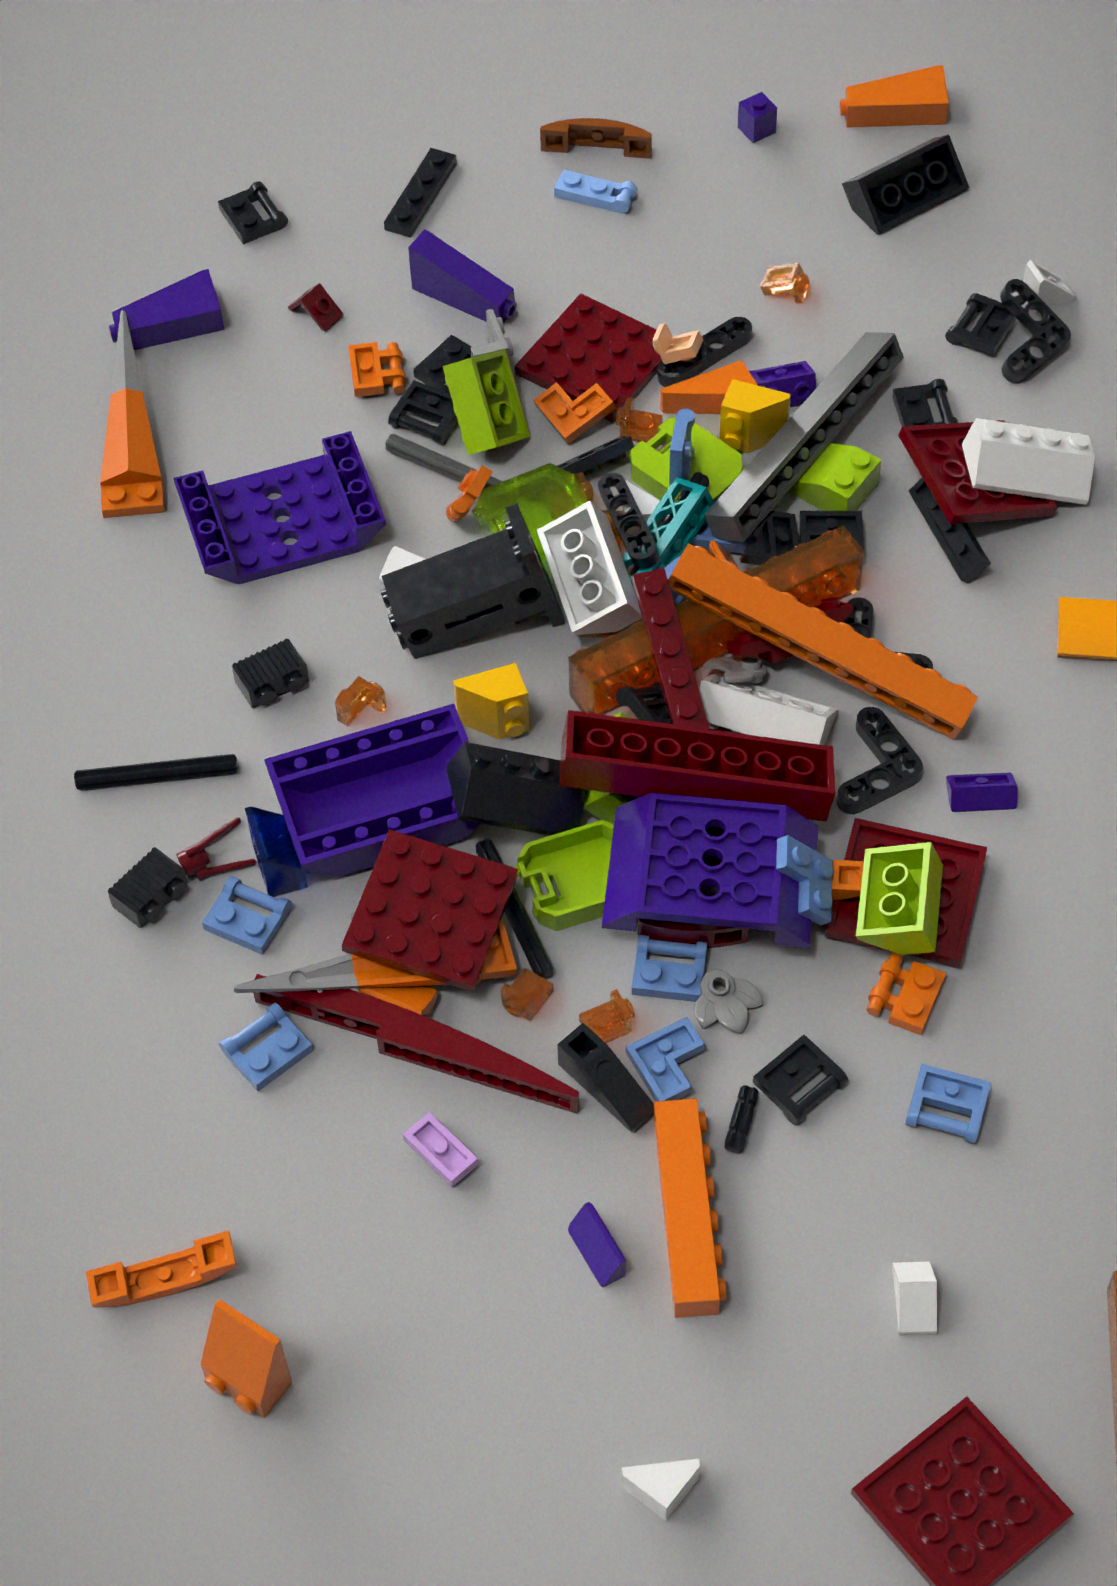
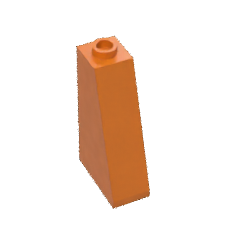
M937 65L846 87L845 99H840V116H845L846 127L946 125L949 102L943 65Z

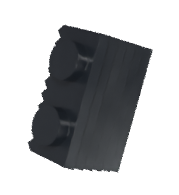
M287 638L284 641H279L278 644H274L272 647L268 646L267 649H262L261 652H256L255 655L251 654L249 658L245 657L244 660H239L238 663H233L232 665L235 683L251 708L259 704H269L276 696L288 690L296 691L305 682L309 681L307 665Z
M153 847L151 852L143 856L137 865H133L127 874H124L117 883H114L113 887L108 889L112 907L117 909L119 913H122L124 917H127L128 920H131L133 924H136L138 928H141L147 921L152 922L156 920L167 902L171 899L179 898L184 893L188 884L185 869L159 849Z

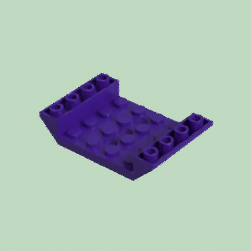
M349 431L322 438L324 455L208 485L203 470L173 478L204 573L240 585L359 552L386 525V520L352 432ZM274 493L281 495L278 499L274 500L267 498L270 494ZM279 516L289 517V519L284 522H277L275 520ZM289 538L298 540L296 543L292 545H286L283 543L286 539Z
M648 793L618 806L615 812L602 928L636 931L637 920L641 918L775 931L774 945L809 948L811 920L798 914L799 882L776 870L777 839L789 835L817 851L819 826L789 806L779 804ZM717 826L723 829L724 833L719 837H713L707 834L706 830ZM707 856H716L722 862L717 866H708L703 862V859ZM711 885L716 887L719 892L714 896H705L700 892V889Z

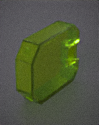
M548 463L483 489L472 512L480 526L487 525L490 533L494 534L506 529L502 515L507 514L505 507L518 503L542 561H544L546 556L537 530L585 504L587 501L573 474Z

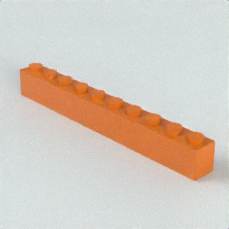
M688 543L668 580L670 590L953 740L963 729L978 698L964 685L949 682L942 678L941 674L929 668L925 669L915 664L909 656L895 653L885 648L879 640L866 638L855 632L852 626L830 619L822 610L808 607L798 602L792 594L780 592L770 587L762 578L751 577L740 571L735 564L728 561L723 562L713 557L703 547L693 546Z

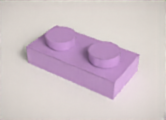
M430 1112L403 1134L404 1141L451 1187L456 1185L479 1165L478 1158Z

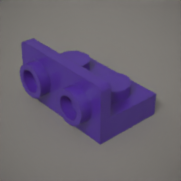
M806 361L749 371L758 386L791 394L790 406L803 404L817 388L816 374Z

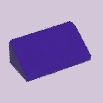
M1011 772L946 776L949 805L952 812L1008 810L1017 807L1018 786Z
M590 1202L585 1203L569 1224L568 1232L599 1285L605 1287L625 1277L626 1259L593 1204Z

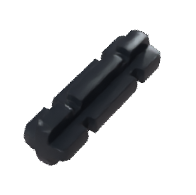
M747 1085L740 1087L738 1100L735 1104L729 1131L725 1139L724 1147L727 1151L741 1153L744 1149L745 1139L749 1132L754 1107H756L759 1092L755 1087Z

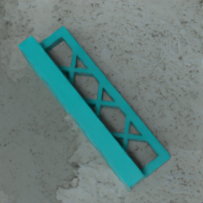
M679 477L675 478L646 521L653 538H657L656 545L659 559L652 567L646 569L639 568L637 573L664 568L682 555L687 544L692 542L706 521L704 514L715 503L707 487ZM681 489L690 492L686 499L675 503L674 498ZM673 513L674 518L669 524L661 527L658 526V522L662 517ZM643 544L638 546L639 551L642 553V555L647 554L646 551L642 552ZM626 551L622 558L627 569L633 563Z

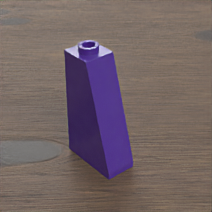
M424 229L408 247L413 290L487 322L486 310L493 309L496 318L501 317L503 323L514 315L517 306L514 288L431 232Z
M209 269L201 270L111 312L114 324L109 325L113 343L117 342L120 313L123 309L127 317L133 350L225 330L220 304Z

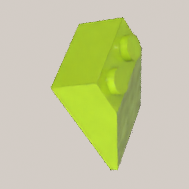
M830 443L790 488L788 493L823 511H856L879 484L882 459L856 446Z

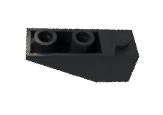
M584 1023L557 1044L558 1065L630 1132L633 1133L654 1114V1103L611 1048Z

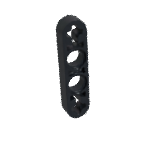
M733 317L703 335V342L696 355L701 360L697 363L682 362L680 360L664 364L661 361L658 365V382L663 387H667L693 378L745 346L752 338V323L744 317ZM712 342H720L724 346L722 348L715 349L710 347L709 344Z
M618 473L604 475L598 482V489L632 563L642 569L652 567L659 559L658 548L624 477ZM615 486L619 495L613 496L610 488ZM623 505L631 507L629 511L623 514L615 512L617 508ZM631 527L641 528L639 533L635 535L626 534V531ZM643 544L647 554L642 555L638 546Z

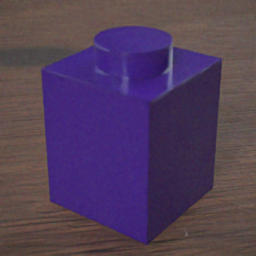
M759 92L738 103L737 128L752 143L776 133L777 107L763 92Z

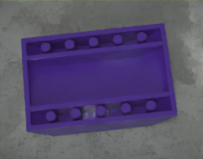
M454 703L264 759L302 869L339 877L375 865L389 829L432 843L445 845L465 839L481 824L458 819L446 771V766L464 742H469Z

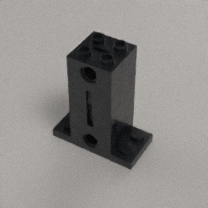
M518 503L505 507L509 520L504 522L506 529L382 576L385 589L380 590L385 606L391 612V614H388L389 622L394 633L397 632L403 650L409 648L414 659L539 612L542 618L549 617L553 627L565 623L549 576Z

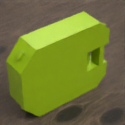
M671 417L658 426V433L647 443L644 441L639 442L629 453L631 480L659 500L662 499L669 489L670 446L676 417ZM695 423L692 426L691 434L694 458L691 461L690 478L687 481H690L696 472L706 475L709 478L707 489L713 501L716 502L745 469V467H742V454ZM664 443L665 446L660 451H657L656 449ZM679 492L677 496L674 498L675 502L677 501L682 492Z
M599 820L527 842L517 858L518 863L515 868L518 869V876H520L524 888L529 886L534 896L532 898V913L534 918L537 919L538 924L554 931H559L603 917L614 829L613 824L605 820ZM552 879L559 893V897H556L555 891L550 882V880ZM544 882L548 894H542L539 883Z

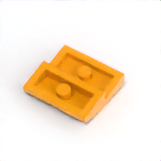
M1059 597L1056 656L1117 661V601Z

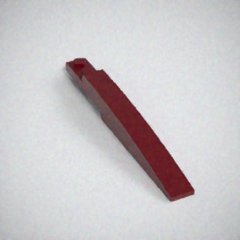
M256 974L254 980L264 978L266 976ZM351 989L323 990L322 993H319L317 990L253 993L256 1003L270 1006L276 1002L283 1011L377 1039L380 1054L577 1114L579 1111V1091L475 1037L384 1000Z

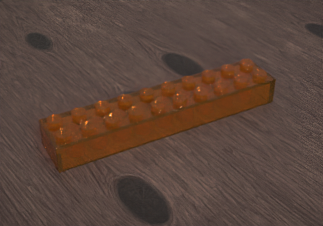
M841 526L833 531H826L820 537L806 544H799L793 550L780 556H774L766 563L743 572L751 577L762 578L770 587L780 592L792 594L802 604L814 606L821 604L820 600L824 598L838 597L841 600L860 591L864 550L848 530ZM689 599L675 606L693 671L702 668L703 664L709 659L724 657L730 654L727 650L726 640L737 638L739 632L747 631ZM636 622L628 629L615 635H609L601 642L586 649H580L568 657L569 695L581 712L605 715L622 707L616 700V692L619 688L631 686L634 689L649 687L655 682H660L643 622Z

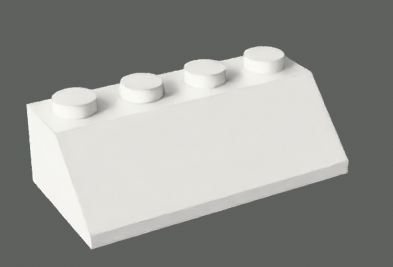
M980 418L974 420L962 443L973 488L1085 505L1088 503L1095 461L1089 435Z
M591 500L537 530L573 634L617 632L642 618L635 591L608 517Z
M714 673L703 679L699 688L709 728L718 729L721 726L731 729L733 733L825 745L838 712L836 708L760 685L744 682L725 683L724 675Z

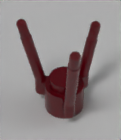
M239 817L215 830L197 844L176 854L188 878L196 874L200 881L209 875L256 864L255 859H248L210 868L205 866L211 863L204 848L241 822Z

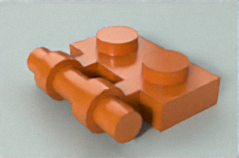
M377 342L348 345L355 397L384 394L385 384L393 386V391L396 394L405 391L404 384L407 379L406 373L401 366L404 361L403 353L399 350L396 342L388 343L386 350H378ZM387 364L390 366V369L381 370V365Z
M482 465L476 471L471 469L469 473H466L458 487L462 493L458 499L454 500L446 508V516L450 521H459L467 515L491 476L492 470Z
M892 952L888 961L882 963L879 970L881 977L877 986L872 987L868 995L870 1002L866 1011L873 1016H879L882 1008L892 1011L889 1016V1024L922 1035L944 983L946 972L913 961L908 972L900 967L903 956ZM893 983L902 986L898 997L889 992Z

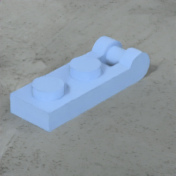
M563 169L554 187V197L618 213H626L638 188L630 181L621 184Z

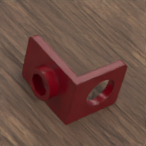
M320 283L307 290L288 306L289 310H292L302 304L322 331L327 330L343 316V312Z

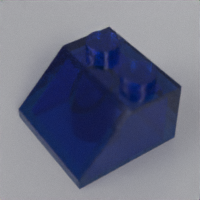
M252 806L245 808L252 846L267 894L276 897L308 888L306 874H310L311 871L301 868L283 815Z

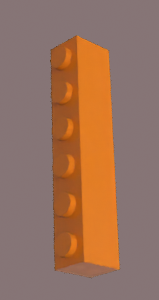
M697 1098L655 1101L654 1127L674 1318L719 1315L720 1301H726L725 1279L717 1277L716 1266H722L721 1245L714 1244L712 1232H718L717 1211L710 1210L709 1199H714L713 1177H706L705 1166L710 1165L709 1144H702L701 1133H707L705 1111L698 1112Z

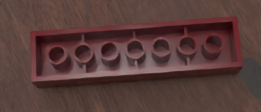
M568 710L561 744L559 786L639 797L648 793L787 805L809 820L827 822L836 794L833 746Z

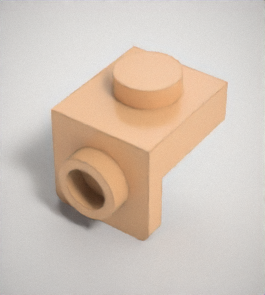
M666 323L659 325L653 337L654 350L660 355L664 364L680 360L686 362L696 357L703 342L699 330L672 336Z

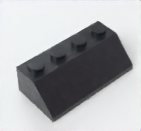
M949 134L932 138L841 183L852 211L876 234L970 188Z
M464 742L446 766L459 820L549 836L580 827L587 789L559 786L561 760Z

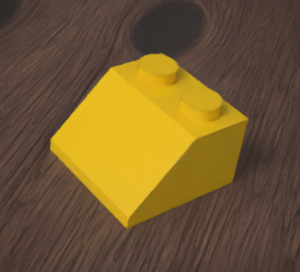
M732 379L721 404L719 439L733 449L745 453L764 448L788 421L791 394Z
M516 663L453 680L455 707L462 725L499 740L506 737H516L530 731L528 691Z

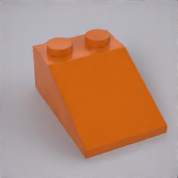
M218 1299L213 1308L200 1364L205 1376L204 1382L217 1394L222 1395L223 1392H226L235 1398L234 1403L245 1413L252 1415L255 1412L265 1419L292 1384L281 1340Z

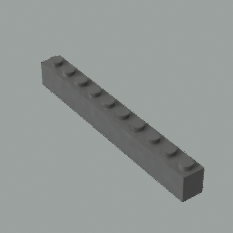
M866 332L709 508L704 516L715 538L744 542L903 360L904 356L895 333Z

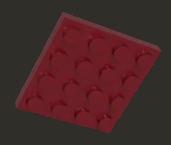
M580 293L517 362L515 374L546 390L557 382L572 401L597 383L616 406V409L604 417L614 423L658 372V365L662 359L653 347V337L657 329Z
M973 422L902 426L898 436L949 524L1053 516L1058 509L1055 501L1051 499L973 488L962 448V443Z
M855 818L844 860L864 861L865 849L932 843L943 863L936 951L908 954V956L960 967L987 847ZM860 896L833 900L831 922L827 923L825 937L886 950L860 941L856 937Z
M389 829L342 942V951L474 992L517 880L518 869Z
M968 1396L851 1489V1495L930 1586H992L1069 1522L1074 1515L1069 1507Z

